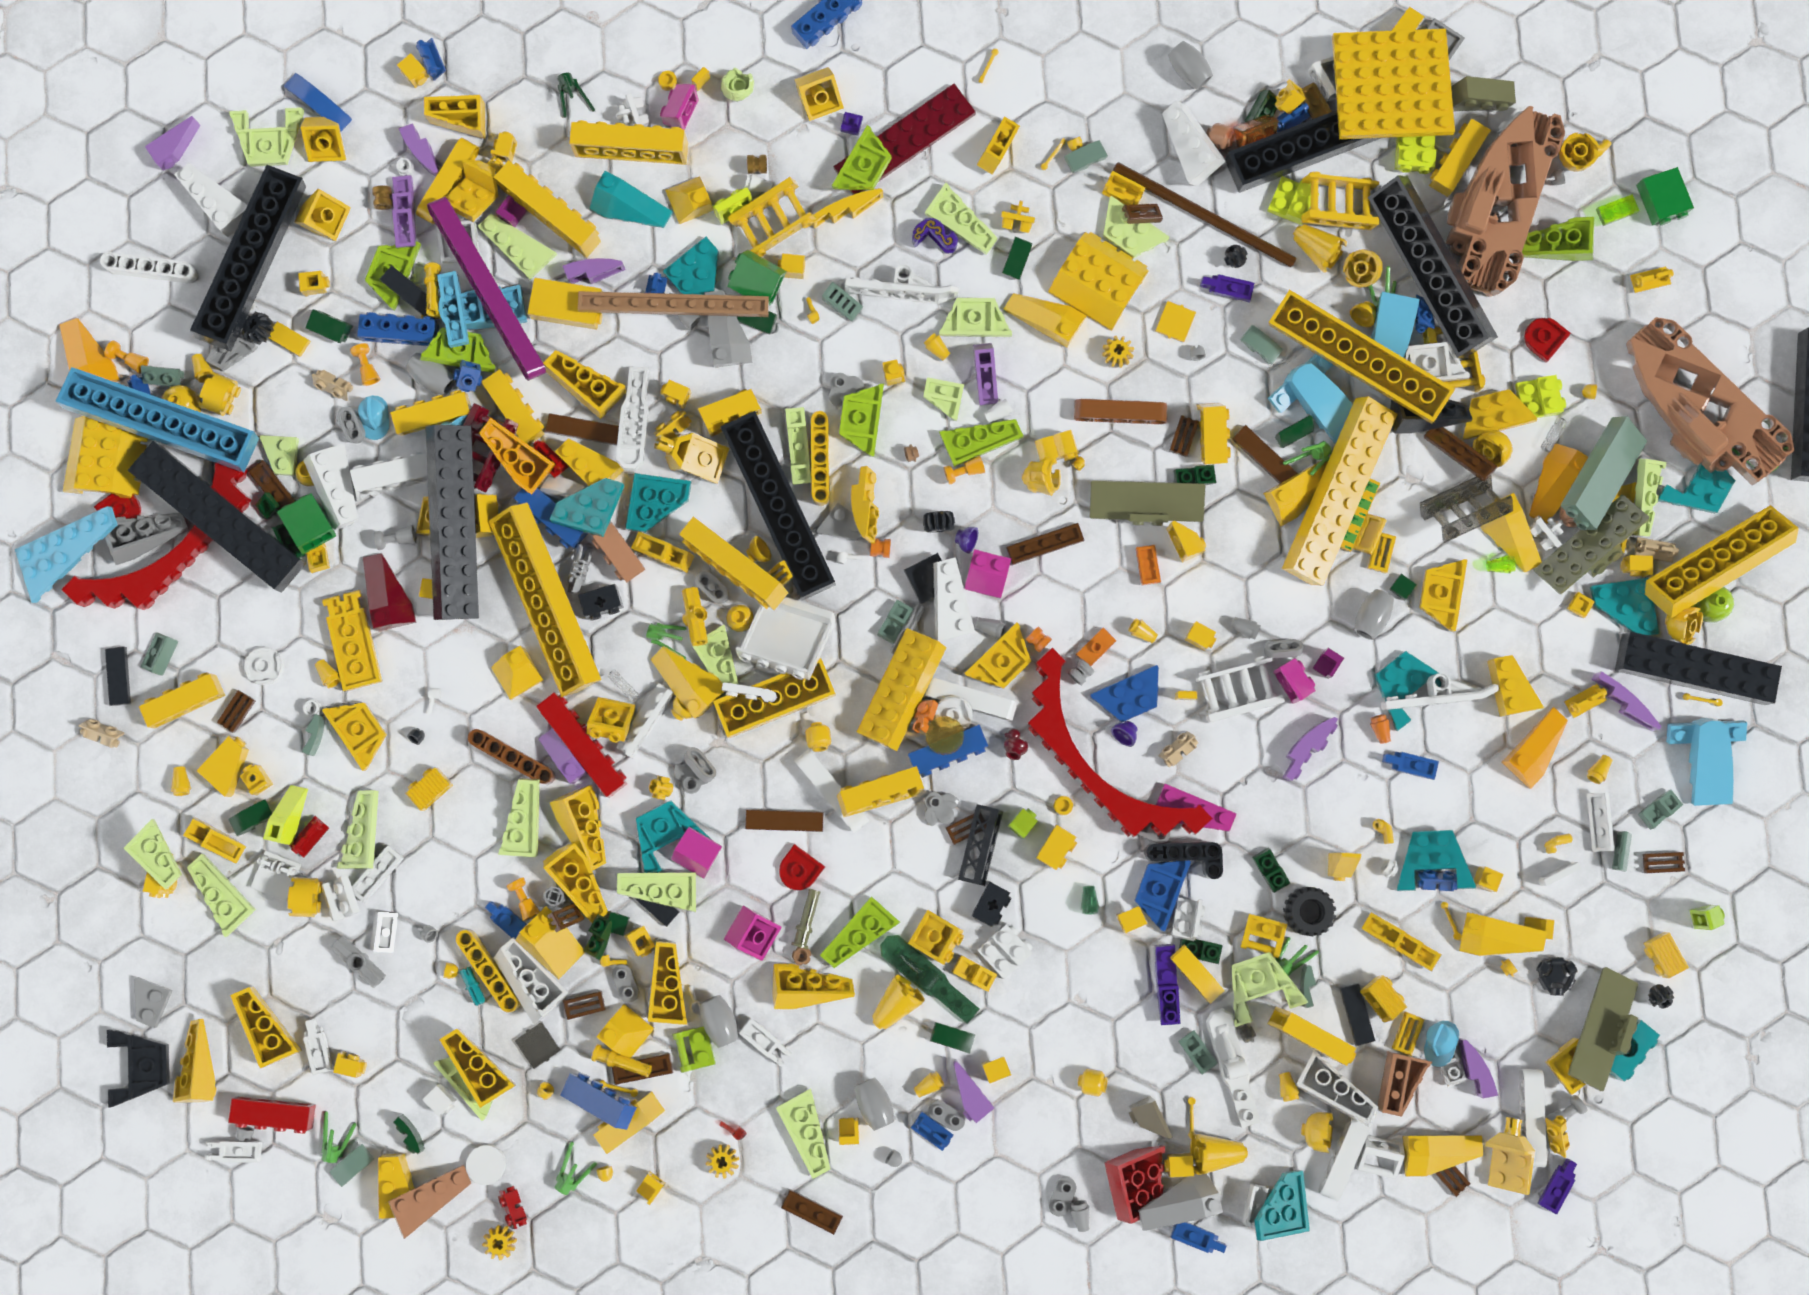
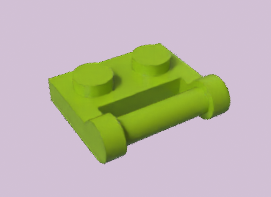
M704 1026L672 1034L673 1040H676L681 1062V1073L716 1064L711 1040ZM688 1036L695 1062L689 1064L683 1040L684 1037Z

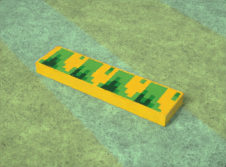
M1369 479L1342 541L1341 549L1348 552L1352 551L1380 486V482Z

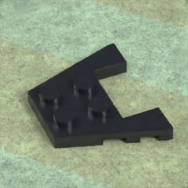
M115 1029L107 1030V1048L128 1047V1088L108 1089V1108L170 1084L169 1044Z

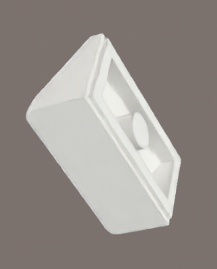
M375 911L370 944L371 951L393 953L398 913Z

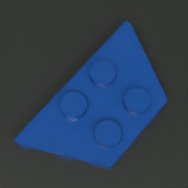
M1158 665L1094 692L1090 694V697L1121 723L1157 707Z
M1191 861L1147 864L1134 901L1161 931H1166Z

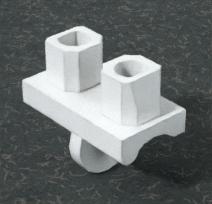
M631 93L626 94V100L623 101V105L619 106L620 111L616 114L617 120H623L625 125L630 124V126L634 124H641L644 127L648 126V115L646 113L638 115L637 110H642L644 107L642 97H632Z
M1539 515L1534 518L1535 522L1529 528L1534 537L1543 531L1546 533L1547 537L1539 542L1545 551L1554 546L1557 548L1561 546L1560 540L1553 531L1561 535L1563 530L1560 526L1564 522L1561 519L1555 522L1551 517L1547 520L1551 525L1548 527Z

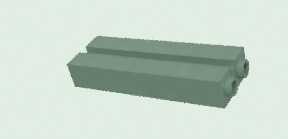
M1628 416L1611 418L1560 505L1569 517L1574 518L1573 521L1581 530H1596L1647 443L1646 438Z

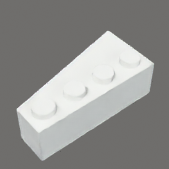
M190 163L174 174L227 238L236 231L247 208L244 202Z
M513 937L499 949L493 959L535 1026L561 1003L568 992Z
M1313 1051L1296 1084L1297 1088L1370 1127L1378 1111V1106L1340 1074L1328 1061L1321 1057L1318 1052Z

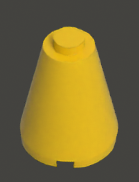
M1306 224L1297 226L1293 232V240L1324 273L1327 272V267L1331 269L1340 259L1344 252L1341 250L1342 246H1347L1345 239Z
M899 974L892 978L872 1015L873 1024L879 1029L889 1028L925 1001L918 988L914 990L910 986L912 983Z
M1195 1134L1196 1138L1191 1139L1190 1153L1193 1155V1159H1195L1196 1166H1194V1172L1197 1175H1204L1243 1163L1248 1156L1247 1148L1242 1142L1202 1134Z

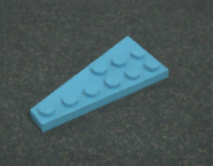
M112 507L102 508L15 549L32 603H37L45 592H49L53 588L52 585L58 579H62L82 560L81 557L85 553H89L99 540H103L118 525Z

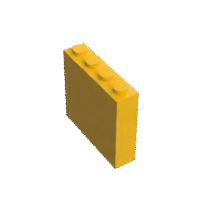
M1275 1007L1267 1023L1343 1065L1351 1064L1356 1056V1048L1282 1008Z

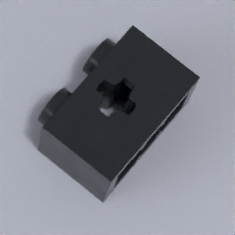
M616 584L578 595L584 617L591 621L600 619L601 615L609 613V615L619 613V609L624 608ZM601 599L605 601V603H603V607L597 605L600 603Z
M989 881L971 916L991 927L994 924L998 925L1003 916L1000 914L1002 908H1007L1012 899L1009 897L1011 892ZM996 900L997 908H993L991 911L988 910L990 907L987 905L988 901Z

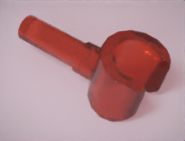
M723 1121L719 1124L729 1131L736 1140H741L747 1135L746 1131L740 1126L734 1130V1128Z

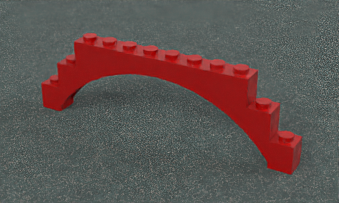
M215 463L212 487L240 510L245 511L252 499L237 486V483L245 480L249 470L246 468L245 472H241ZM194 525L185 538L168 554L138 571L123 576L96 580L74 576L61 590L77 605L82 607L91 605L97 596L110 608L120 607L125 602V598H127L137 608L142 610L149 609L154 605L155 599L159 595L164 594L168 590V586L173 581L178 580L187 567L194 564L195 558L209 548V544L213 539Z
M1052 647L1036 662V671L1042 677L1046 676L1047 679L1032 692L1034 696L1032 700L1038 707L1042 705L1044 708L1028 722L1030 726L1028 730L1035 737L1039 735L1043 740L1041 744L1048 751L1052 749L1056 754L1054 758L1061 765L1065 764L1069 768L1067 772L1073 779L1078 778L1082 782L1080 786L1087 794L1091 792L1096 797L1094 801L1100 808L1105 807L1109 811L1107 815L1114 823L1118 821L1122 825L1120 829L1127 837L1131 835L1134 838L1150 822L1153 824L1151 829L1158 836L1160 834L1165 836L1180 821L1183 823L1182 828L1188 834L1192 832L1196 835L1213 819L1200 804L1195 808H1170L1134 799L1104 781L1084 760L1072 741L1062 712L1060 677L1062 666L1066 661Z

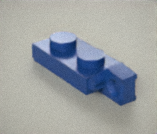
M1395 752L1394 756L1383 754L1382 762L1392 764L1391 769L1430 780H1435L1439 761L1405 752Z
M491 901L485 907L492 914L490 918L511 938L514 937L516 939L519 932L527 925L525 921L503 904L498 907Z
M1189 1222L1175 1224L1170 1235L1172 1239L1206 1253H1213L1214 1249L1225 1253L1227 1247L1225 1243L1218 1241L1219 1236L1215 1235V1233Z

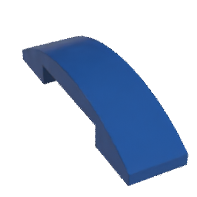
M295 73L284 85V88L302 100L321 117L338 123L340 132L351 122L352 118L299 74Z

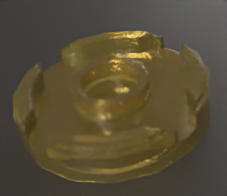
M948 716L938 717L931 721L928 731L925 733L926 742L930 749L941 755H948L958 751L964 741V730L960 722Z

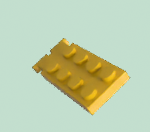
M361 590L343 594L344 601H341L339 595L322 599L323 606H327L329 612L326 620L344 692L382 682L366 609L361 608L359 598L362 597Z

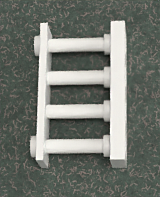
M1266 656L1255 658V662L1212 674L1211 671L1199 673L1200 677L1196 678L1195 681L1196 683L1204 682L1211 707L1210 714L1206 716L1207 723L1284 703L1283 695L1277 696L1274 693L1266 664L1273 662V659H1266ZM1259 666L1267 694L1265 696L1266 699L1261 701L1255 697L1248 669ZM1239 671L1248 697L1247 704L1240 706V703H1237L1229 675ZM1222 676L1230 704L1228 705L1229 709L1224 711L1218 707L1211 682L1212 678Z

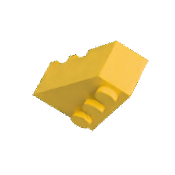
M1221 403L1197 404V410H1200L1201 419L1198 425L1201 427L1200 448L1202 463L1205 465L1228 463V458L1231 457L1230 447H1227V439H1230V429L1227 428V420L1230 417L1229 409H1226V406Z

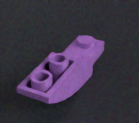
M1333 717L1314 726L1294 744L1286 755V758L1292 762L1282 778L1287 781L1297 780L1302 772L1300 768L1303 762L1307 763L1312 755L1310 751L1314 753L1320 750L1323 751L1327 746L1328 741L1326 739L1329 734H1333L1337 729L1338 725L1336 722L1338 718Z

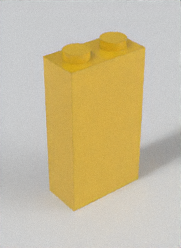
M534 278L527 314L533 320L597 330L598 324L601 325L602 313L579 312L578 294L579 291H603L601 288Z

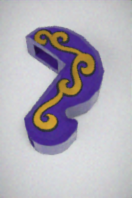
M935 218L924 219L913 230L912 243L914 247H917L929 235L945 253H953L957 249V235L953 231H950L948 235L945 234L944 225Z

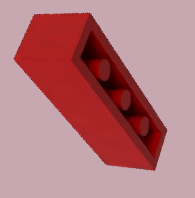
M238 1096L231 1099L228 1123H234L235 1127L240 1128L253 1125L254 1129L259 1130L273 1127L274 1131L278 1132L292 1129L294 1130L293 1133L305 1134L306 1131L313 1128L316 1104Z

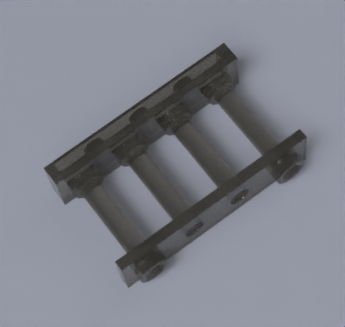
M1490 476L1485 483L1478 477H1474L1419 504L1421 517L1424 520L1434 517L1442 526V540L1445 543L1512 512L1513 499L1511 495L1500 499L1492 490V476ZM1485 493L1493 503L1483 507L1475 497ZM1468 501L1476 511L1466 515L1458 505ZM1451 509L1459 519L1449 523L1441 513Z

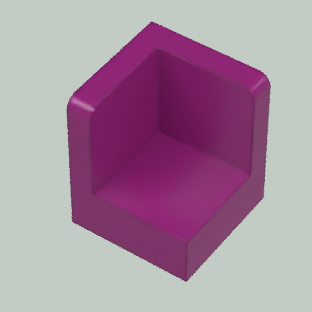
M508 195L497 209L496 214L501 220L516 227L527 210L516 203L512 196Z
M1326 648L1313 666V670L1328 679L1332 678L1344 657L1332 649Z

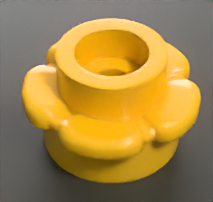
M1510 959L1501 960L1502 965L1500 968L1505 975L1508 976L1510 974L1514 977L1513 974L1518 972Z

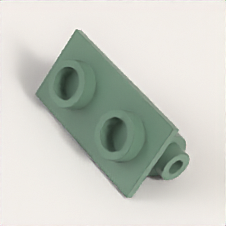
M141 365L144 384L175 386L181 385L180 378H184V371L180 369Z

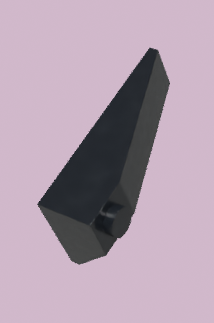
M1391 400L1390 410L1397 413L1392 426L1395 434L1417 433L1473 420L1468 405L1453 400L1447 401L1433 424Z

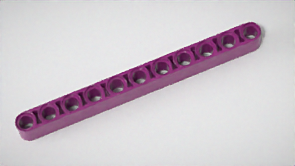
M442 197L428 203L427 208L432 219L525 379L530 381L545 374L546 370L543 362L448 199Z

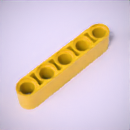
M460 138L418 205L416 210L417 216L433 225L435 224L428 211L427 204L446 197L464 179L463 161L465 159H476L480 149L477 145L464 138Z
M816 411L811 416L812 498L818 506L826 505L830 498L829 422L826 413L823 411ZM823 418L825 422L822 425H817L815 420ZM818 436H823L825 441L818 444L815 442V439ZM818 455L826 457L823 462H817L815 458ZM823 473L826 477L823 481H817L815 479L816 475ZM818 492L826 494L823 500H818L815 496Z
M473 930L460 931L456 936L457 945L504 1012L517 1010L521 1005L520 1001L478 935ZM465 933L471 937L468 944L463 942V935ZM476 949L482 953L479 960L474 958V951ZM487 965L493 969L491 976L485 974L484 969ZM498 981L504 985L502 992H498L495 988ZM508 998H512L515 1001L513 1008L507 1006L506 1001Z

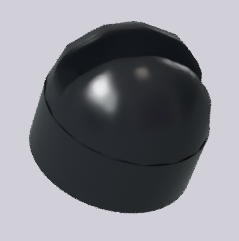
M414 728L408 733L407 737L412 743L420 745L424 740L425 733L419 728Z

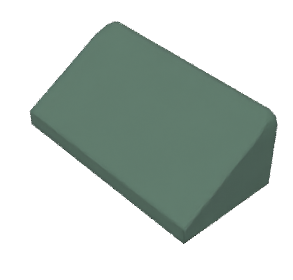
M156 632L141 664V668L163 676L178 641Z
M1627 831L1617 832L1612 870L1627 871L1632 834Z

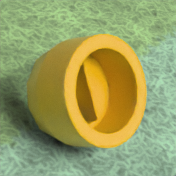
M1080 136L1067 141L1069 149L1075 151L1082 147L1083 143Z
M1597 384L1584 386L1582 395L1587 399L1595 400Z
M446 962L443 978H455L458 975V967L453 963Z
M542 1082L537 1089V1096L543 1098L542 1100L549 1099L554 1093V1087L547 1082Z
M612 1166L596 1169L598 1178L603 1182L609 1181L613 1176Z

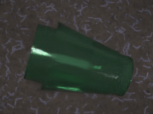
M1083 886L1080 909L1084 915L1098 914V909H1100L1095 886Z

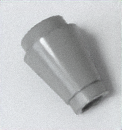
M979 617L976 628L994 638H1001L1004 633L1005 623H1002L1001 620Z
M1237 617L1234 618L1231 624V628H1234L1248 639L1252 638L1254 640L1261 627L1255 621Z
M1085 1200L1072 1202L1070 1211L1078 1232L1088 1231L1089 1205Z

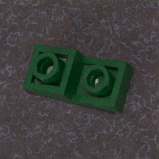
M1015 236L1002 273L1020 280L1033 243Z
M1214 464L1175 469L1173 471L1175 483L1216 484Z
M266 799L242 810L228 820L238 837L254 830L255 826L268 821L272 811Z
M1266 848L1252 857L1273 893L1291 884L1270 848Z
M597 914L588 930L592 933V936L585 946L584 952L598 960L601 959L610 938L612 921Z
M1198 939L1194 941L1180 940L1179 949L1185 945L1198 960L1219 964L1223 945Z
M935 1022L930 1041L970 1054L975 1034Z
M404 1114L398 1116L393 1123L401 1134L408 1135L403 1141L406 1144V1149L413 1154L423 1152L425 1149L424 1143L415 1126Z

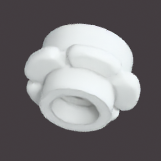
M401 158L397 161L396 169L401 176L413 173V161L407 158Z
M310 699L304 703L303 712L307 717L311 716L313 718L315 714L319 715V712L322 711V705L318 703V700Z
M1388 859L1383 864L1381 873L1386 878L1393 877L1398 871L1397 862Z

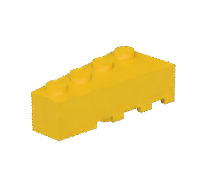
M557 350L543 362L546 373L600 420L626 394L625 385L611 380L606 375H601L594 371V369L578 363L577 360Z
M915 766L891 775L878 777L873 781H863L855 787H852V785L843 787L837 794V799L844 818L916 797L924 789L918 768Z
M656 941L648 1022L687 1025L675 942Z
M248 987L230 995L260 1068L269 1066L302 1051L254 987Z
M459 1028L439 1039L480 1108L516 1086Z

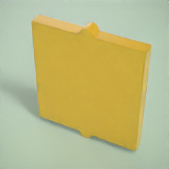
M1167 301L1155 331L1168 336V339L1173 338L1184 343L1196 312L1185 308L1184 305H1177Z

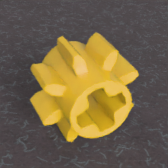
M658 775L657 779H653L650 782L649 791L653 793V798L665 800L666 797L672 794L673 784L669 782L670 778Z

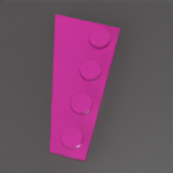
M1168 784L1163 785L1156 803L1157 806L1170 808H1195L1200 804L1213 818L1203 828L1228 832L1231 830L1237 814Z

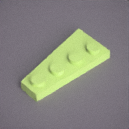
M947 183L943 185L925 211L926 216L941 221L944 228L953 231L958 237L986 255L997 241V237L975 216L974 212L962 202V199L950 189Z
M490 214L478 225V228L530 280L557 255L555 251L493 214Z
M1639 459L1637 484L1635 486L1636 500L1634 504L1649 516V520L1635 531L1633 535L1650 537L1655 512L1652 509L1658 503L1659 498L1656 494L1657 487L1662 485L1663 477L1660 476L1661 469H1665L1667 462Z
M518 779L512 801L513 805L508 816L506 831H504L503 842L498 855L538 856L540 779Z
M365 790L357 792L351 814L353 816L352 824L348 826L346 833L349 835L346 845L343 844L341 851L343 856L341 862H338L337 869H373L379 791Z
M200 854L187 867L198 889L201 890L206 904L209 905L213 912L215 921L219 923L224 937H228L256 910L205 854Z
M696 872L617 873V894L696 912Z
M810 1088L777 1106L776 1109L810 1175L814 1179L831 1168Z

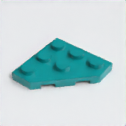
M705 236L663 270V273L681 294L705 295V292H713L716 285L719 251L708 237Z
M634 473L626 530L646 533L689 501L692 482Z
M604 478L557 502L549 520L552 523L604 537L625 485L622 482Z
M1649 578L1590 587L1592 600L1595 601L1593 606L1607 613L1610 618L1621 626H1625L1632 632L1648 636L1660 634L1654 602L1645 595L1646 580Z
M1302 1170L1281 1174L1254 1219L1256 1240L1265 1241L1310 1231L1304 1173Z

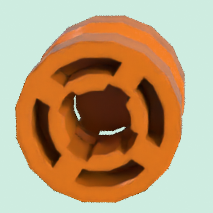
M875 538V543L871 544L870 556L876 557L881 555L883 558H889L891 539L879 540Z
M1038 626L1025 640L1029 644H1033L1035 650L1040 653L1052 638L1045 635Z

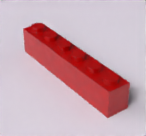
M555 692L536 706L603 794L610 798L628 784L625 781L626 775L621 769L617 771L613 765L615 761L609 754L605 755L601 750L604 748L597 739L593 740L587 734V725H582L578 721L580 716L574 709L570 710L566 705L568 703L567 699Z

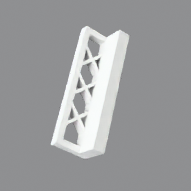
M658 683L631 723L625 742L619 741L616 748L633 758L675 694Z

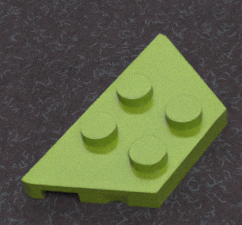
M869 125L865 127L832 184L833 189L874 190L891 161L890 153L884 148L882 142L876 137Z
M416 242L413 247L396 248L395 244L392 246H378L366 275L365 281L394 311L400 297L379 279L391 265L408 278L420 250V242Z
M442 327L420 357L422 361H431L460 367L461 360L480 364L481 371L491 373L495 371V365L492 364L489 358V352L484 346L483 338L478 333L467 332L469 344L451 348L448 345L446 328Z
M878 384L877 386L845 395L843 399L839 435L871 457H874L884 384Z

